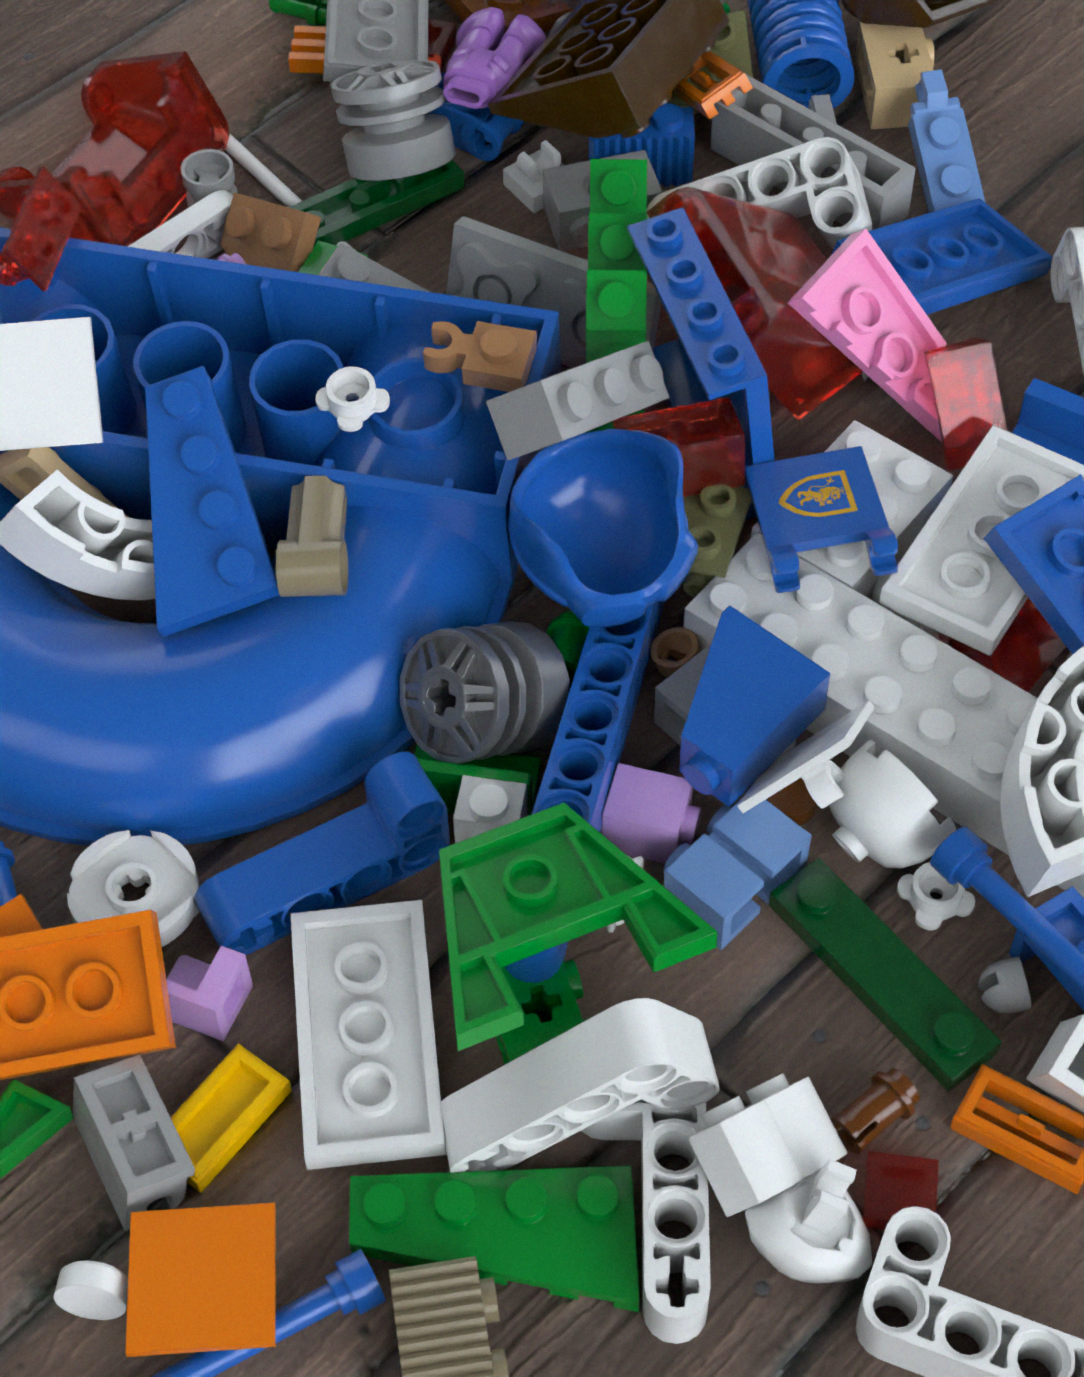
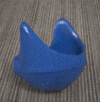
M607 429L583 433L547 446L537 453L522 471L516 485L513 486L510 497L508 529L512 549L520 567L539 590L558 604L568 607L585 626L610 627L637 619L644 615L647 608L656 601L664 602L670 598L689 573L696 559L699 546L688 529L683 498L684 466L679 448L673 442L661 436L639 430Z

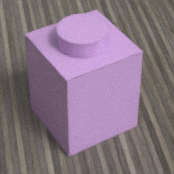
M618 763L602 814V835L628 856H641L645 860L665 864L670 855L683 843L692 845L695 842L702 808L692 806L693 787L685 778Z

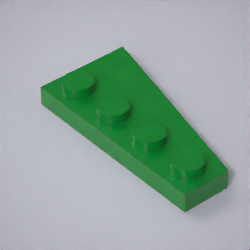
M631 1166L350 1176L349 1245L351 1253L361 1249L365 1257L408 1266L476 1256L479 1279L493 1277L496 1284L507 1286L508 1281L546 1288L549 1289V1294L575 1300H579V1295L614 1302L613 1307L639 1312Z

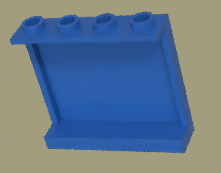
M682 207L627 226L628 233L679 339L661 344L653 349V354L663 371V381L669 398L665 399L679 430L688 432L698 443L697 469L702 480L748 488L744 475V466L775 461L767 374L684 208ZM752 502L745 520L756 517Z

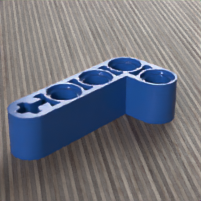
M398 752L376 763L365 777L366 804L207 879L196 891L194 902L219 948L224 946L245 955L253 953L292 934L290 913L346 908L436 863L440 859L439 849L445 848L450 844L447 807L415 755L410 752Z

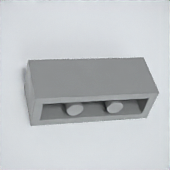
M648 340L487 400L486 404L507 460H511L562 442L668 399L669 395L663 381L662 368L656 360Z

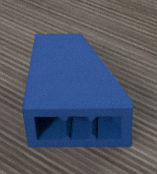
M729 605L721 613L681 734L679 771L683 774L686 781L698 792L705 795L712 794L730 807L825 710L830 672Z

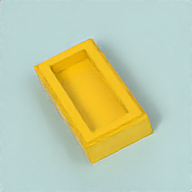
M239 1043L170 1117L195 1168L194 1175L187 1178V1183L200 1193L292 1092L290 1081Z

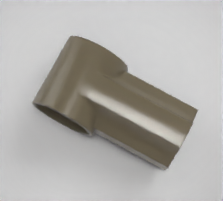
M305 476L303 482L292 487L286 540H279L276 550V579L278 592L281 597L346 596L349 568L344 534L348 498L345 485L337 484L327 476Z

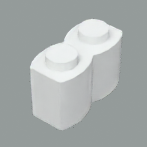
M784 1073L746 1091L751 1105L745 1107L740 1096H737L701 1114L707 1128L688 1137V1140L726 1217L775 1196L805 1177L822 1169L829 1159L836 1161L847 1154L809 1076L789 1085Z

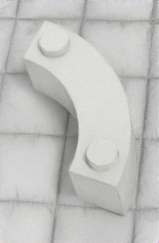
M58 469L17 503L0 521V545L28 567L47 578L72 589L95 596L122 600L156 599L152 520L125 517L123 510L103 503L85 493L69 481Z
M1084 646L1060 666L1053 678L1045 686L1016 733L1005 762L1000 797L1002 829L1013 869L1027 897L1084 874Z

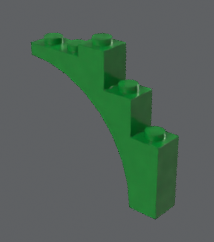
M590 159L586 363L646 342L647 270L628 233L627 226L647 219V159ZM644 408L585 433L607 429L639 430L644 432Z

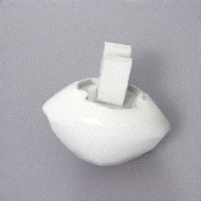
M829 1159L822 1169L745 1211L752 1243L779 1272L791 1279L808 1283L847 1282L859 1278L873 1265L869 1232L857 1206L847 1191L849 1185L855 1180L857 1170Z

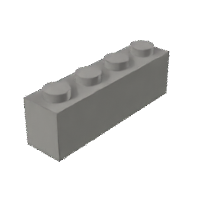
M747 74L745 75L753 87L750 91L744 94L735 88L731 91L736 100L728 107L719 101L714 104L718 114L712 118L710 149L740 166L818 138H835L844 144L860 173L872 221V230L901 222L909 215L916 170L912 165ZM835 164L827 167L821 173L820 178H828L834 175L839 170L840 165ZM781 182L775 186L784 190L788 182ZM844 213L838 216L835 221L845 225L851 220L853 213Z

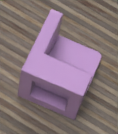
M221 946L211 965L186 955L180 956L166 979L172 1022L224 1041L253 987L246 955Z

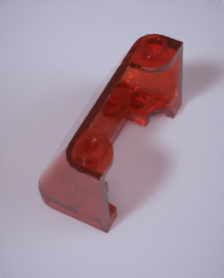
M186 51L100 62L87 76L81 90L83 108L94 127L47 178H36L29 170L23 167H10L0 171V213L8 219L50 235L127 247L161 226L186 197L187 190L183 185L181 165L184 159L199 150L214 149L224 152L229 140L227 120Z
M690 187L680 188L671 192L647 211L649 218L683 207L725 292L728 291L725 286L729 285L740 286L746 291L732 303V306L767 374L768 389L798 421L863 372L788 304L790 299L827 261L807 230L791 213Z

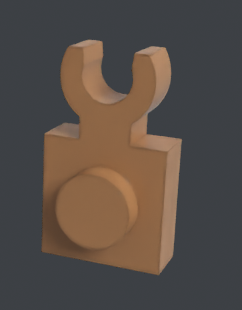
M443 321L433 322L431 327L433 344L448 347L444 349L424 348V367L434 373H449L459 368L462 369L463 384L507 392L526 385L537 349L536 331L477 321L473 335L462 333L452 323Z

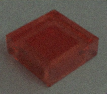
M868 1151L865 1165L862 1219L866 1227L885 1229L894 1214L901 1209L913 1206L928 1208L936 1213L939 1160Z

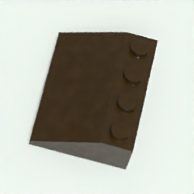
M720 0L581 1L487 105L492 114L596 139L620 134L622 138L632 137L649 126V118L657 108L672 98L673 94L671 91L682 79L688 77L694 71V64L700 56L715 46V38L728 24L729 19Z

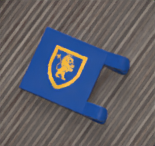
M862 446L744 466L745 479L768 555L772 580L777 593L800 589L797 573L799 571L797 552L865 541L873 575L881 576L898 572V564L895 558V554L898 552L897 538L889 528Z

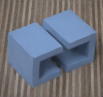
M767 800L762 801L745 813H742L738 808L739 802L735 805L732 804L730 807L726 804L723 805L714 814L707 826L706 832L709 836L704 833L692 845L688 843L680 845L670 855L663 868L664 887L718 932L717 948L720 950L760 913L761 906L751 899L755 894L769 905L770 892L807 866L811 834Z

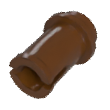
M892 1068L887 1073L876 1072L871 1077L872 1086L839 1114H835L830 1118L835 1130L840 1127L843 1128L837 1134L842 1143L853 1153L860 1154L864 1151L871 1141L899 1117L908 1120L915 1113L914 1105L920 1100L919 1093L910 1079L898 1069Z

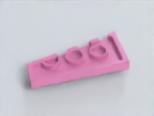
M867 229L851 234L788 302L793 309L947 448L964 444L991 412L992 407Z

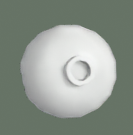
M868 740L840 768L843 772V779L838 787L844 793V796L830 804V810L840 826L832 836L841 848L856 862L860 863L868 856L880 865L888 868L902 869L916 865L931 857L938 846L950 834L956 831L955 824L950 816L939 825L930 812L939 801L898 758L886 749L877 758L875 757L874 741Z

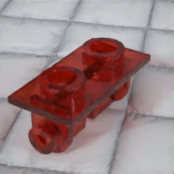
M44 166L39 167L31 188L22 193L19 200L21 208L10 231L9 239L6 240L0 253V283L2 285L15 286L17 282L30 278L42 292L46 291L82 207Z

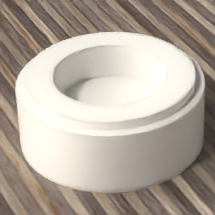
M72 1262L64 1266L60 1271L54 1300L63 1310L79 1317L97 1320L115 1319L122 1316L126 1311L128 1277L116 1267L102 1262Z

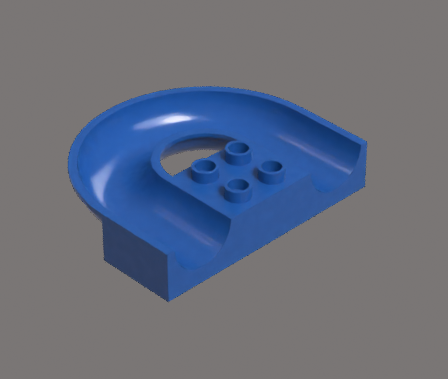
M0 227V324L91 317L103 443L49 447L58 454L62 461L89 484L98 488L104 497L118 509L123 510V513L129 518L152 520L145 386L205 366L218 399L267 548L277 549L279 540H286L292 487L303 482L305 476H327L331 481L345 485L348 499L344 539L347 546L349 568L346 596L281 597L279 595L163 637L157 630V622L133 623L119 621L89 608L76 598L65 585L51 580L28 567L0 545V826L56 842L90 846L108 834L126 830L130 831L131 837L139 835L152 837L151 830L165 833L182 845L205 843L256 831L303 814L347 792L364 781L369 770L380 760L389 755L403 752L415 742L406 727L400 706V675L406 656L417 641L438 629H457L464 626L479 627L483 624L501 622L519 566L512 549L508 529L510 497L513 486L516 485L522 471L536 454L544 449L542 448L507 460L486 401L508 392L463 384L462 369L459 368L449 373H434L424 367V348L444 349L448 347L433 344L432 324L433 322L440 321L449 322L456 325L462 333L473 335L477 321L536 331L537 349L525 385L527 386L562 373L559 312ZM345 367H360L367 370L373 376L376 388L385 389L390 397V405L386 411L373 413L363 422L359 430L353 432L341 430L338 427L337 418L329 411L320 410L316 404L317 392L321 388L326 387L327 380L334 372ZM1 483L0 521L21 501ZM275 555L274 559L272 560V563H273V566H274V569H275V572H276V555Z

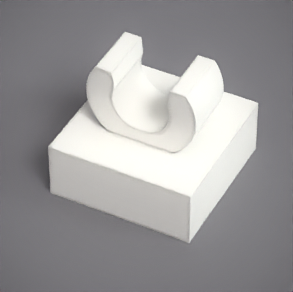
M545 140L541 142V149L531 155L522 152L518 155L517 162L503 169V185L533 213L543 209V169L564 166L561 163L560 152Z

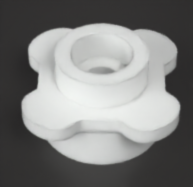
M345 367L334 372L327 380L326 387L321 388L317 392L316 404L320 410L329 411L337 418L338 427L341 430L353 432L359 430L363 422L373 413L386 411L390 405V397L385 389L376 388L375 380L367 370L360 367Z
M930 862L920 866L914 875L906 874L902 876L898 882V895L910 902L916 912L915 922L923 929L936 930L940 927L943 920L955 915L966 917L974 909L975 898L973 894L965 891V888L959 883L949 884L930 865ZM930 893H939L942 895V898L933 899Z

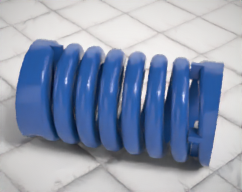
M747 0L761 83L808 108L811 96L829 94L833 109L840 105L851 92L855 79L839 0Z

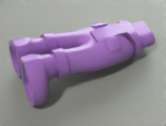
M489 7L471 14L462 23L457 32V49L447 63L446 74L443 79L444 97L451 103L469 108L487 107L492 98L497 95L503 86L544 43L546 36L542 29L528 16L519 14L510 23L508 30L503 36L505 19L501 9Z

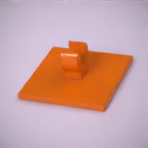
M275 1202L131 1212L125 1351L127 1357L276 1347Z

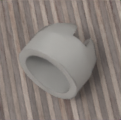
M1019 956L999 960L986 967L980 976L978 987L981 991H984L981 999L988 1008L997 1013H1016L1031 1009L1029 989Z

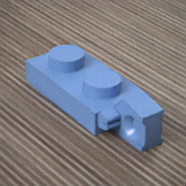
M942 69L921 72L919 83L915 85L918 102L912 103L910 106L911 119L908 127L928 213L979 198L985 202L964 110L960 108L958 97L948 98V89Z

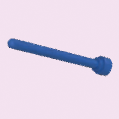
M962 827L950 834L935 850L931 857L930 865L949 884L959 883L963 888L972 886L1084 993V954L991 868L993 860L986 854L988 846L968 827Z
M361 1249L334 1262L337 1270L325 1276L326 1284L276 1310V1343L338 1310H341L343 1315L357 1310L359 1315H362L386 1302L376 1276ZM267 1348L196 1352L150 1377H214Z

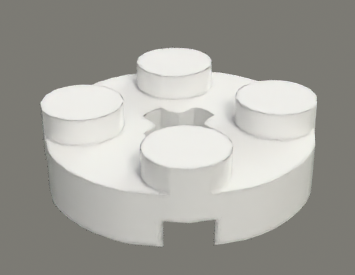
M126 830L114 832L98 839L80 854L70 873L72 883L69 888V894L67 893V900L74 923L151 909L157 912L161 946L169 944L183 933L193 918L199 913V909L194 902V895L199 888V882L191 855L173 837L151 830L152 837L144 835L131 837L130 831ZM129 882L135 887L142 886L144 883L150 885L145 890L146 895L136 901H123L124 895L121 888Z

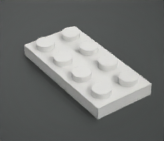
M993 425L899 562L898 572L891 574L881 588L879 604L991 656L1028 599V596L983 538L994 526L1080 474L1084 481V465Z
M422 900L290 913L304 1159L307 1170L446 1155Z

